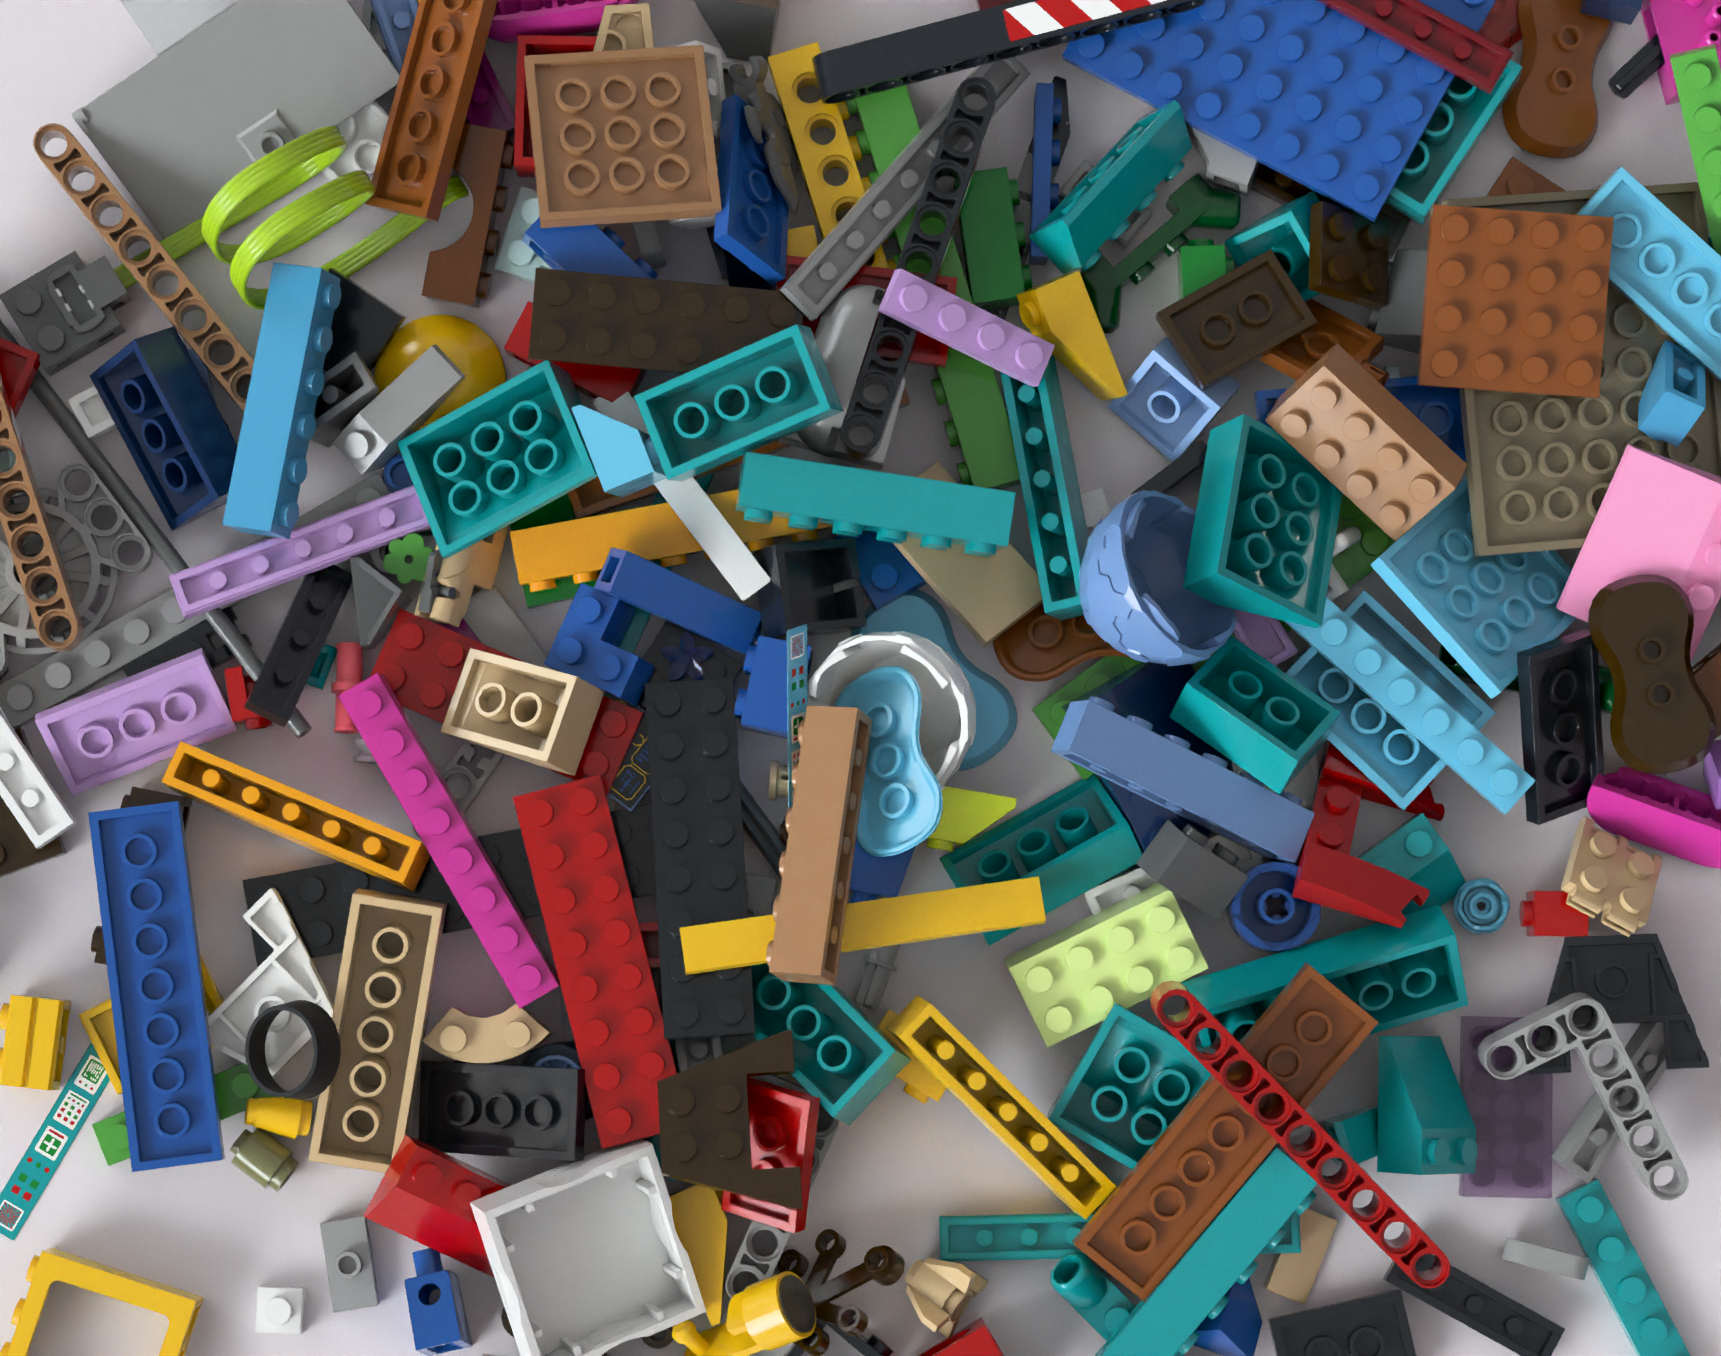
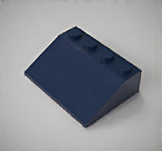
M1141 662L1073 700H1089L1090 696L1106 700L1115 706L1114 713L1126 719L1129 715L1144 719L1153 725L1152 732L1162 737L1169 734L1184 739L1191 744L1190 751L1200 756L1203 753L1217 756L1228 762L1226 769L1234 772L1230 759L1169 717L1186 683L1195 674L1191 664L1168 666L1167 664ZM1070 702L1062 706L1065 713L1067 712ZM1099 776L1109 796L1128 822L1142 854L1167 820L1182 829L1189 823L1206 836L1213 833V831Z

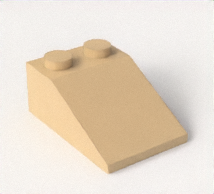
M470 648L440 732L541 767L575 776L605 691L574 675Z

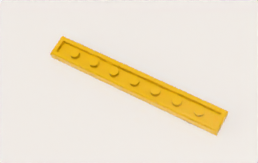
M1039 876L848 903L841 953L1044 924L1046 916ZM773 914L680 927L686 975L766 964L767 947L769 942L774 939L776 925Z

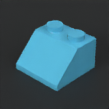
M580 404L572 407L604 492L622 498L666 479L648 433Z

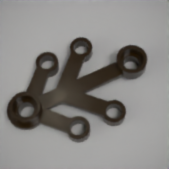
M826 1229L816 1238L815 1248L819 1255L805 1285L812 1296L816 1318L838 1326L850 1336H858L867 1328L868 1317L866 1313L854 1305H847L842 1308L829 1302L872 1279L882 1286H890L896 1283L903 1275L905 1268L904 1259L889 1246H876L866 1253L864 1263L826 1282L836 1260L843 1255L846 1249L845 1238L833 1229ZM835 1239L834 1245L827 1250L829 1242ZM795 1249L783 1252L778 1261V1269L781 1273L790 1271L800 1278L806 1274L809 1267L808 1259ZM797 1259L795 1267L789 1270L791 1263ZM856 1315L855 1322L848 1326L849 1320ZM815 1326L811 1336L793 1342V1344L800 1346L802 1350L811 1356H820L827 1351L830 1338L825 1331ZM818 1335L817 1342L810 1347L811 1340Z

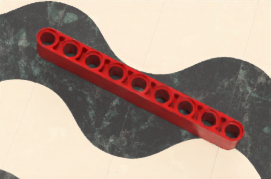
M1167 981L1158 985L1151 996V1007L1169 1032L1412 1281L1421 1287L1429 1289L1443 1284L1449 1276V1260L1422 1228L1187 987L1176 981ZM1174 995L1183 996L1185 998V1005L1180 1013L1177 1015H1166L1163 1013L1164 1003L1169 997ZM1204 1028L1216 1030V1040L1212 1045L1204 1048L1195 1045V1038L1199 1031ZM1239 1060L1248 1063L1247 1072L1242 1078L1237 1080L1227 1078V1069L1230 1064ZM1268 1093L1279 1094V1103L1275 1109L1269 1112L1259 1110V1101L1264 1095ZM1301 1125L1310 1126V1136L1306 1141L1300 1144L1290 1142V1135L1296 1127ZM1334 1157L1341 1158V1168L1336 1174L1331 1176L1322 1175L1321 1170L1325 1161ZM1372 1190L1373 1197L1368 1205L1361 1208L1353 1207V1199L1358 1192ZM1393 1222L1404 1223L1403 1232L1399 1237L1391 1240L1384 1238L1388 1225ZM1425 1254L1435 1255L1431 1268L1425 1271L1416 1270V1262L1421 1256Z

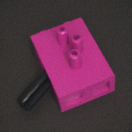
M1643 0L1641 14L1649 41L1609 79L1608 85L1611 91L1622 99L1628 98L1657 70L1665 104L1670 105L1680 102L1670 55L1715 44L1721 67V0Z

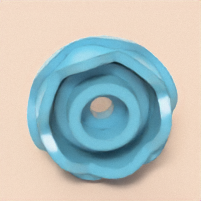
M1487 878L1470 880L1460 887L1455 896L1453 904L1455 917L1466 930L1472 933L1484 934L1494 932L1505 923L1510 909L1509 897L1494 880ZM1479 902H1482L1485 905V908L1482 911L1478 910L1477 904Z

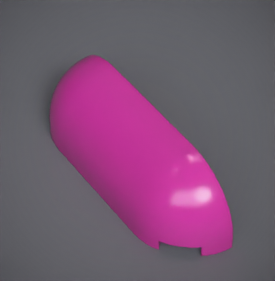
M498 0L488 37L498 42L511 44L517 43V35L569 36L599 31L605 5L638 4L639 0Z
M1620 767L1617 772L1607 773L1604 776L1598 774L1588 792L1587 809L1592 819L1601 828L1614 835H1621L1628 840L1705 867L1721 868V809H1715L1709 794L1650 773L1636 771L1630 767Z

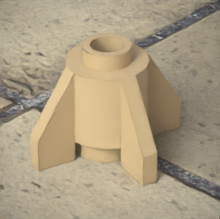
M929 1257L925 1261L917 1260L910 1267L904 1279L908 1283L906 1294L909 1296L920 1321L932 1331H938L946 1338L954 1334L959 1321L958 1318L966 1310L972 1298L981 1293L989 1282L963 1264L936 1260L934 1257Z

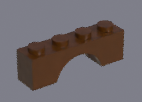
M464 123L452 169L464 178L470 188L473 197V216L467 231L458 241L444 249L429 253L422 296L428 299L479 308L481 299H488L492 281V274L486 273L489 256H496L500 240V231L494 230L497 212L504 213L508 198V187H504L502 184L505 169L512 170L514 166V143H510L512 136L507 131Z

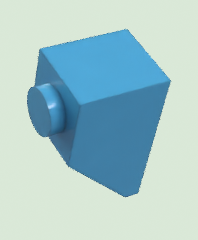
M1665 340L1660 347L1638 403V430L1643 431L1648 437L1656 441H1665L1678 447L1706 408L1705 366L1683 347Z

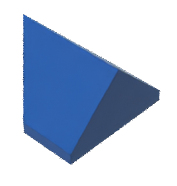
M1249 1278L1242 1285L1236 1281L1225 1294L1229 1301L1224 1309L1213 1320L1206 1316L1196 1328L1200 1336L1193 1344L1194 1346L1223 1356H1254L1262 1319Z

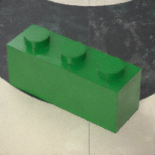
M1007 167L974 171L958 218L968 288L973 304L983 310L1020 305L1016 295L1032 288L1029 265H1021L1019 249L1026 248L1023 222L1015 223L1013 206L1020 205L1017 179L1009 180ZM954 179V191L959 188V183Z

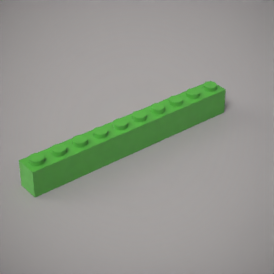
M906 85L845 101L849 115L857 113L861 129L855 131V136L861 155H870L874 171L867 172L871 185L920 131ZM918 203L888 236V239L895 237L899 254L892 255L896 266ZM933 217L925 219L920 225L926 234L933 236L942 233L945 229L944 223L938 218ZM952 236L939 275L958 278L955 296L973 304ZM923 259L912 260L906 266L907 271L928 274L931 271L930 265ZM948 346L946 368L934 367L937 379L931 380V386L937 405L945 404L950 420L943 422L950 447L958 445L963 462L956 464L961 484L997 490L1021 484L1010 422L993 368Z

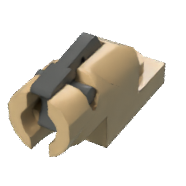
M509 525L447 559L441 556L436 544L435 551L431 552L428 556L426 573L420 587L421 592L414 615L446 625L449 623L459 627L461 620L466 615L473 588L492 590Z

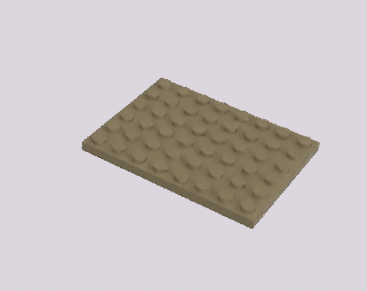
M1698 182L1644 186L1709 245L1707 219ZM1599 189L1447 199L1442 202V205L1576 215ZM1608 282L1599 398L1459 389L1475 557L1582 548L1628 444L1721 477V382L1706 368V408L1678 447L1665 441H1656L1648 437L1643 431L1638 430V403L1660 347L1665 340L1676 345L1679 344L1611 282Z

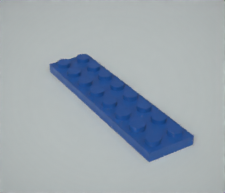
M181 801L89 812L132 1172L225 1159Z

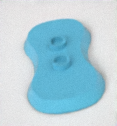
M917 589L878 611H875L872 605H870L865 610L867 626L852 630L851 637L861 633L865 635L873 632L905 631L925 637L948 652L959 664L968 679L976 703V733L973 744L969 747L957 771L977 767L1000 752L1009 742L1016 729L1017 711L1013 698L998 680L975 667L965 657L957 645L949 618L941 604L929 594Z
M885 666L856 678L845 687L835 703V707L859 708L872 719L856 840L867 853L877 857L893 856L917 846L936 831L943 814L941 786L934 772L924 759L919 742L922 716V700L919 685L907 669L900 666Z

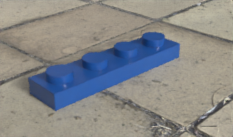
M1036 83L1034 92L1030 234L1050 214V210H1054L1059 202V183H1051V166L1059 167L1060 140H1052L1053 123H1061L1062 97H1054V83ZM1030 239L1029 265H1046L1048 257Z

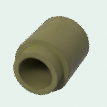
M257 1128L253 1133L245 1129L230 1149L235 1154L231 1162L233 1165L265 1189L270 1186L277 1192L285 1185L299 1165V1162L292 1158L293 1152L260 1128Z

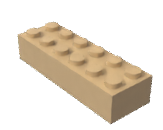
M358 888L352 894L332 1020L335 1023L340 1038V1063L331 1084L319 1094L308 1161L386 1173L406 1134L409 1135L424 1046L422 1040L426 1034L447 908L446 902Z

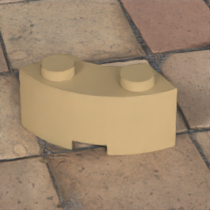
M517 1003L502 1014L491 1017L474 1016L459 1007H452L422 1041L440 1054L455 1060L469 1063H494L526 1054L543 1043L553 1031L525 1006L519 1009Z

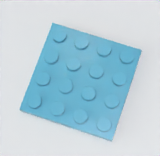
M1467 477L1457 485L1453 492L1370 564L1491 699L1502 692L1518 676L1517 652L1555 640L1576 619V617L1556 608L1572 569L1555 550L1474 556Z

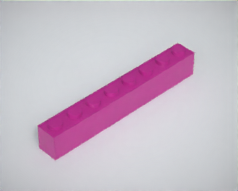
M376 673L338 695L519 1009L560 986L558 974L385 676Z

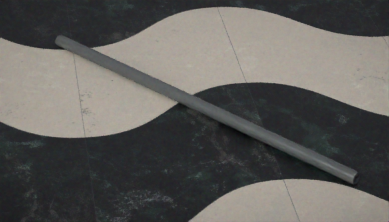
M0 320V338L19 345ZM37 370L30 386L31 390L89 466L96 471L169 571L174 574L190 568L93 440L88 438L80 423L45 377ZM220 607L202 613L255 682L263 663ZM295 706L287 725L299 739L305 736L312 727Z

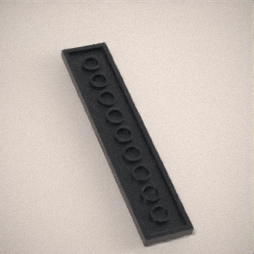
M651 804L638 806L632 813L627 809L611 811L632 897L638 898L656 894ZM521 829L477 836L525 919L542 916ZM431 855L414 893L342 862L243 880L248 910L270 888H275L279 892L311 959L343 953L352 894L358 888L446 902L447 908L442 934L472 929L470 922ZM251 927L257 967H259L274 952V949Z

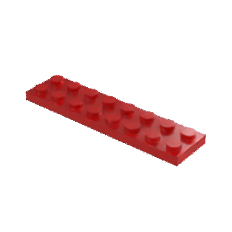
M599 774L515 796L513 801L581 1069H585V1084L601 1147L605 1149L660 1134L657 1081L675 1075L678 1072L670 1041L664 1039L663 1014L602 776Z

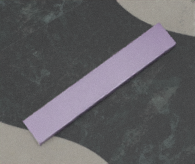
M412 485L293 529L290 539L272 537L171 574L169 579L183 617L186 620L386 546L394 539L402 540L410 533L418 534L431 528L415 487Z

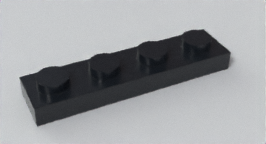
M332 565L304 576L244 708L285 727L352 584V573Z
M1431 1254L1421 1256L1416 1262V1270L1425 1271L1431 1268L1435 1256ZM1392 1261L1383 1278L1385 1281L1520 1356H1551L1565 1331V1328L1451 1265L1446 1281L1440 1286L1430 1289L1421 1287L1412 1281L1394 1261Z

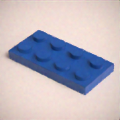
M734 94L722 101L718 158V180L722 210L715 213L714 241L748 266L751 271L756 272L773 285L786 279L789 207L775 186L770 168L765 161V136L761 132L763 139L761 144H758L752 137L746 123L744 106L749 104L737 94Z

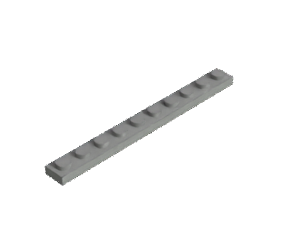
M376 473L299 516L292 530L391 493L383 482L381 475ZM264 536L258 539L257 541L251 543L250 545H253L255 543L261 542L272 537ZM171 588L91 633L77 648L67 652L59 651L0 684V707L12 728L18 729L34 720L35 714L68 701L123 670V665L207 619L203 614L185 620L175 592ZM254 595L221 606L220 608H233Z

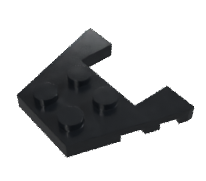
M1657 933L1631 934L1629 937L1625 935L1564 938L1546 1006L1573 993H1586L1603 1006L1612 1024L1662 1022L1666 1069L1709 1068L1708 1057L1695 1031L1696 1028L1686 1009ZM1582 1005L1578 1007L1573 1013V1024H1588L1593 1017L1592 1006ZM1540 1026L1535 1046L1541 1047L1550 1042L1553 1034L1551 1026ZM1570 1050L1529 1070V1075L1571 1073Z

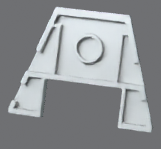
M270 888L242 916L274 949V952L212 1014L207 1010L211 1045L246 1064L245 1043L248 1031L256 1017L264 1010L295 1000H306L322 1007L331 1018L333 1014L334 1003L279 892L275 888ZM283 1010L275 1017L266 1036L265 1057L272 1077L276 1076L312 1039L311 1033L304 1021L290 1011Z

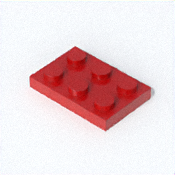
M747 1077L752 1169L800 1167L803 1211L790 1210L780 1205L765 1201L760 1202L727 1191H723L721 1210L792 1233L803 1231L806 1226L820 1098Z

